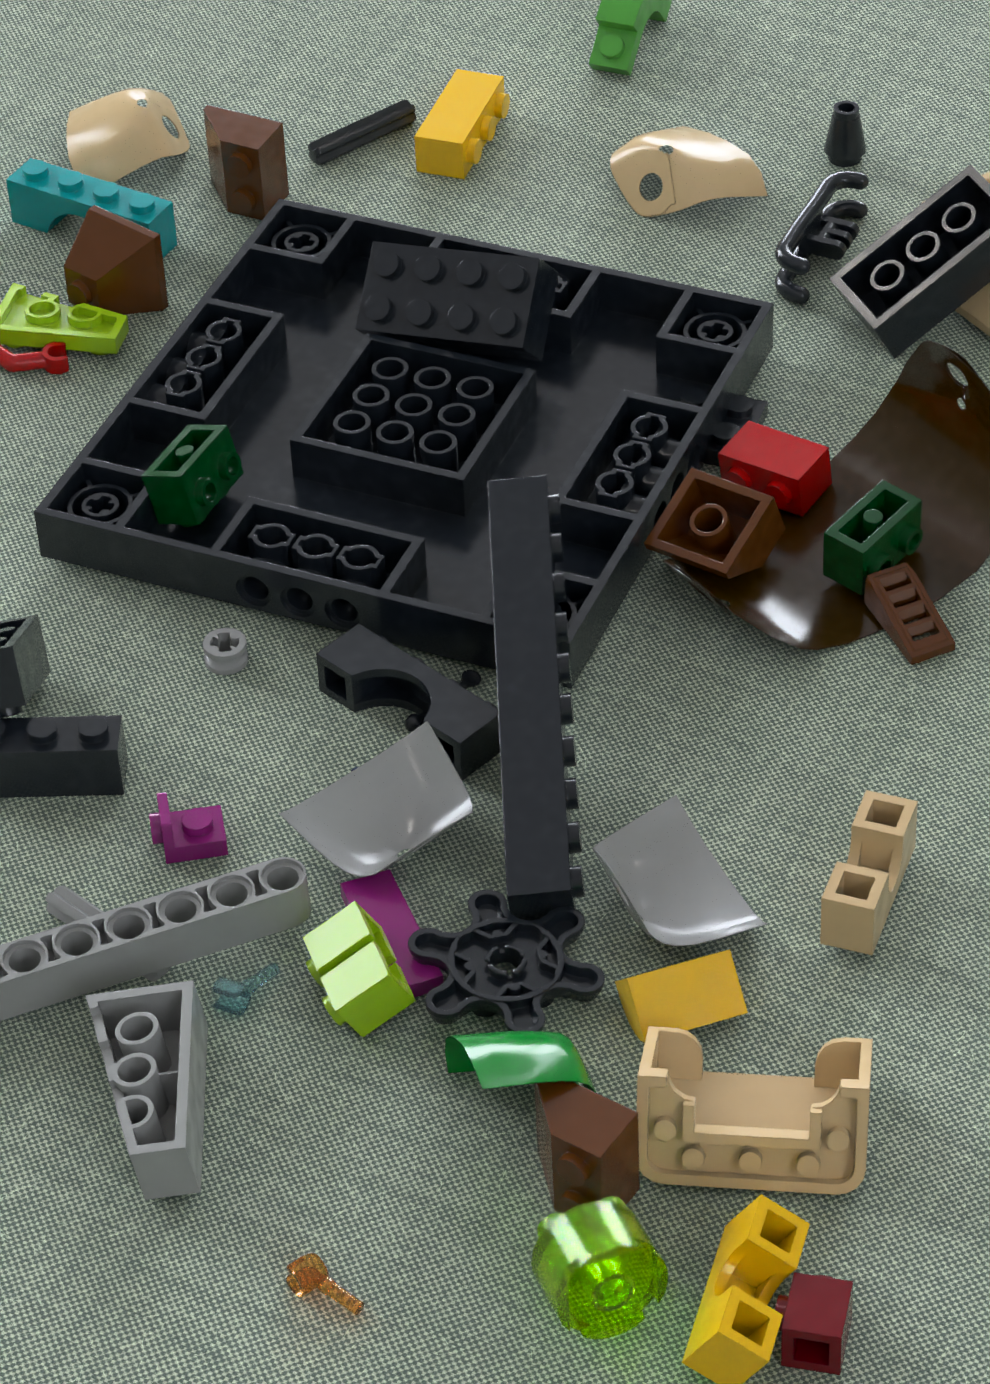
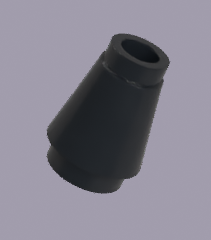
M840 101L833 107L831 122L824 145V151L828 155V160L833 165L839 167L857 165L866 152L859 105L853 101Z

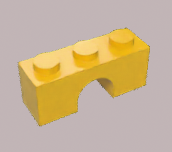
M761 1194L725 1225L681 1363L716 1384H743L769 1363L783 1315L769 1307L768 1304L779 1285L797 1269L810 1223Z

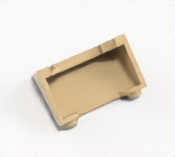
M648 1026L637 1075L639 1170L643 1176L652 1182L666 1185L830 1195L847 1194L861 1184L866 1172L873 1039L843 1037L828 1041L817 1053L814 1078L703 1071L702 1045L696 1036L689 1031L671 1027Z

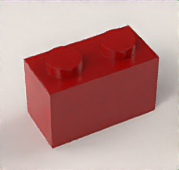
M749 420L718 453L721 478L773 496L778 509L802 517L832 484L829 447Z

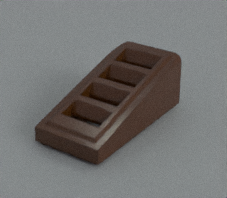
M902 563L867 576L865 580L864 603L911 665L955 650L956 643L917 574L908 563ZM907 603V605H904V606L895 608V607H897V606H900V605H903V604ZM919 619V620H917V621H914V622H911V623H908V624L904 625V623H907V622H910V621ZM928 632H929L930 635H931V636H928V637H925V638H922V639H919V640H916V641H913V639H912L913 637H916V636H919V635H922V634H925V633H928Z

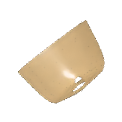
M128 88L96 99L69 112L66 140L68 158L73 171H78L81 174L114 183L155 160L180 155L190 148L188 138L171 100L158 91L146 88ZM138 100H146V107L139 106L137 104ZM162 116L167 117L173 123L178 132V138L173 137L165 128Z
M686 126L638 135L612 153L610 158V169L621 192L632 209L644 217L673 213L712 199L768 196L762 173L748 153L709 132ZM668 145L673 148V152L671 154L664 153L662 150L660 151V148ZM650 173L657 174L663 184L660 196L653 201L646 200L640 192L642 179Z

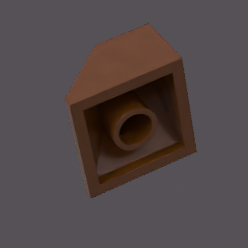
M96 205L89 208L64 264L68 301L74 305L86 303L123 315L163 311L169 305L160 234Z

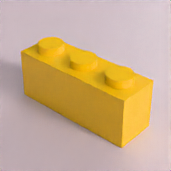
M456 69L414 136L417 172L465 179L473 164H478L480 161L482 149L487 141H492L500 119H505L508 114L510 97L504 91V76Z

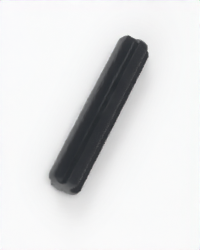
M405 99L310 142L308 145L309 157L317 165H323L413 123L416 120V108Z

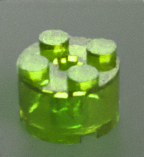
M609 1196L600 1201L578 1205L564 1213H552L546 1216L538 1225L537 1235L539 1238L532 1252V1271L562 1325L569 1331L570 1328L579 1330L584 1338L605 1339L623 1334L636 1327L646 1318L642 1310L653 1298L659 1304L664 1296L668 1285L667 1266L636 1215L626 1207L619 1197Z

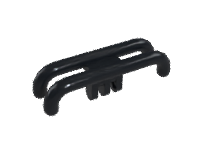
M842 171L828 175L816 188L777 244L775 257L781 268L777 272L774 283L777 292L784 299L797 304L806 303L810 297L808 289L794 284L793 280L797 275H805L810 271L811 266L808 258L811 254L840 260L853 243V240L858 236L860 230L856 223L839 218H863L868 212L867 205L856 200H839L830 204L827 203L837 190L844 188L865 189L869 183V178L866 174L855 171Z

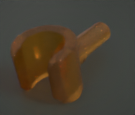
M314 1253L305 1254L287 1265V1270L291 1274L287 1276L286 1282L298 1297H303L318 1288L325 1296L328 1295L355 1315H358L363 1309L364 1303L336 1284L335 1280L329 1277L328 1270L318 1255Z

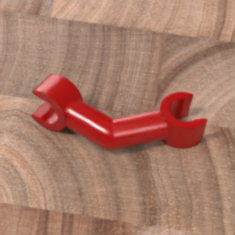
M52 342L44 346L42 351L18 354L12 353L0 344V366L9 372L45 369V371L51 374L66 373L69 371L66 343Z

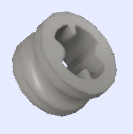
M225 627L213 630L204 637L202 642L205 653L204 660L210 672L218 675H230L241 671L247 666L249 660L246 649L247 641L241 631Z

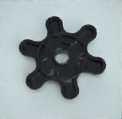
M491 889L480 890L472 894L468 900V911L472 916V923L468 928L455 933L442 932L434 928H424L412 933L408 940V949L415 961L423 965L439 967L440 970L449 975L444 983L431 989L425 998L428 1013L439 1024H452L462 1016L473 1012L481 1017L499 1014L504 1018L505 1027L508 1031H542L545 1026V1014L541 1008L552 1004L554 998L564 997L581 1002L592 1001L604 987L605 975L598 966L573 961L563 951L565 947L574 943L579 938L585 926L584 915L572 907H557L550 910L540 919L532 921L516 918L510 913L507 899L503 894ZM499 963H511L516 969H513L512 975L508 976L507 971L499 970L494 966Z

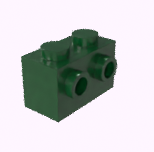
M187 425L141 477L159 524L193 527L206 519L208 513L229 493L230 488L244 472L240 456L236 452L227 425Z
M881 480L824 532L823 575L863 595L865 593V580L868 575L895 566L904 556L913 554L919 547L923 537L921 529L922 500L885 480Z

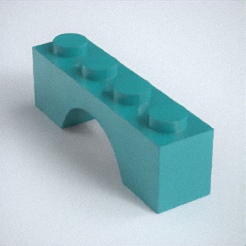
M33 158L26 161L6 179L12 222L48 233L68 214L85 218L88 209L96 205L160 234L163 258L177 245L172 201Z

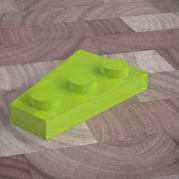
M12 283L0 304V344L11 348L23 346L43 348L52 342L66 343V350L91 352L95 355L117 354L129 332L127 315L86 303L77 304L73 307L60 304L58 295L45 292L41 295V298L27 294L26 286Z

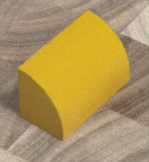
M730 949L615 981L628 1022L638 1039L644 1043L648 1026L691 1030L748 1013Z

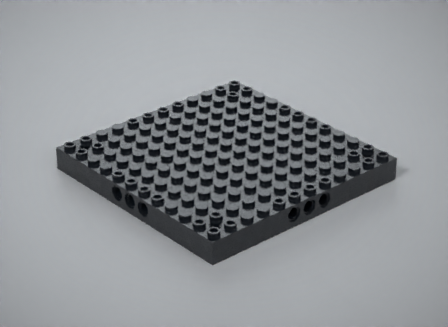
M279 198L36 508L34 516L40 554L43 557L347 632L357 624H360L373 633L385 637L391 644L496 670L487 481L547 475L550 494H559L562 523L553 524V533L561 532L563 540L564 562L555 563L556 572H564L567 602H558V612L566 611L569 642H561L560 651L561 653L569 652L572 676L571 683L562 684L563 687L572 688L652 553V550L646 549L644 545L645 540L691 467L701 470L708 458V449L713 442V433L721 422H725L728 418V409L736 395L746 394L772 350L774 303ZM373 241L532 257L543 260L555 269L559 275L542 361L447 351L371 333L364 335L357 331L356 324ZM689 387H701L709 395L702 407L681 403L682 391ZM187 425H227L236 452L241 459L243 475L199 525L182 527L174 524H159L141 475Z

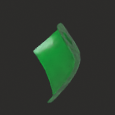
M504 1031L453 1035L445 1038V1056L448 1073L475 1071L482 1090L566 1081L574 1082L578 1085L582 1083L585 1088L596 1093L575 1045L567 1036L559 1032Z

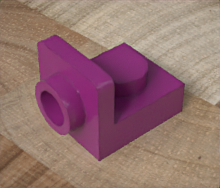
M167 792L156 793L159 812L150 813L149 820L153 845L163 843L166 864L228 855L221 805L170 812Z

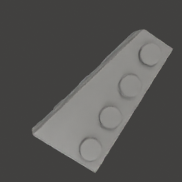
M194 981L85 995L105 1063V1070L115 1100L128 1154L145 1200L200 1193L208 1023Z

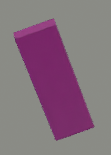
M390 869L375 875L340 883L341 897L345 906L347 907L356 901L383 928L397 959L394 963L401 967L414 997L427 994L431 989L444 983L443 974L439 967L418 963L414 960L408 949L409 937L420 928Z

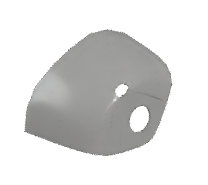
M426 721L368 762L305 801L279 813V815L332 864L348 874L366 877L375 875L406 859L472 814L473 805L453 763L429 722ZM404 849H411L398 858L399 852Z
M677 795L625 825L592 848L633 920L643 932L657 943L674 947L692 946L768 924L763 922L752 911L722 870L697 832Z

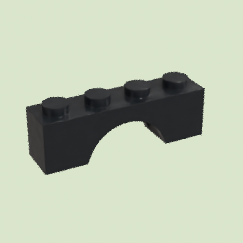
M357 624L316 653L320 691L354 713L379 706L400 707L413 711L416 714L424 713L426 717L423 720V724L426 721L429 722L462 781L500 753L498 708L491 702L484 701L464 689L457 681L448 679L430 668L421 659L412 657L394 646L385 637L377 635L364 626Z

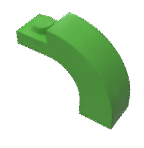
M601 0L595 19L599 27L589 60L591 68L631 76L642 33L648 19L666 22L672 0Z

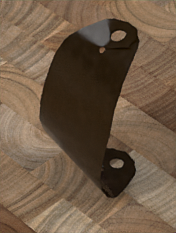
M929 340L922 342L906 362L898 380L876 413L858 434L830 461L832 484L803 517L779 509L786 529L762 567L727 579L673 558L663 562L727 614L730 615L727 611L729 610L768 636L800 649L819 650L846 645L883 630L884 628L865 605L864 594L860 595L823 575L824 532L881 480H885L922 500V541L913 554L904 556L896 565L908 563L932 602L940 600L977 572L990 555V390L982 379L979 378L968 361L959 353ZM947 363L955 365L963 373L968 385L961 384L952 375ZM961 398L966 405L964 409L958 405L957 399ZM721 600L727 601L730 605L728 606L727 604L723 603ZM905 603V604H903V605H900V606H897V607H895V608H898V607L907 605V603Z

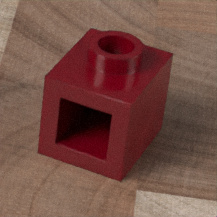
M794 1272L789 1296L779 1294L775 1308L777 1312L783 1315L778 1330L782 1331L781 1366L835 1375L841 1374L852 1321L853 1281L835 1279L827 1275H809Z

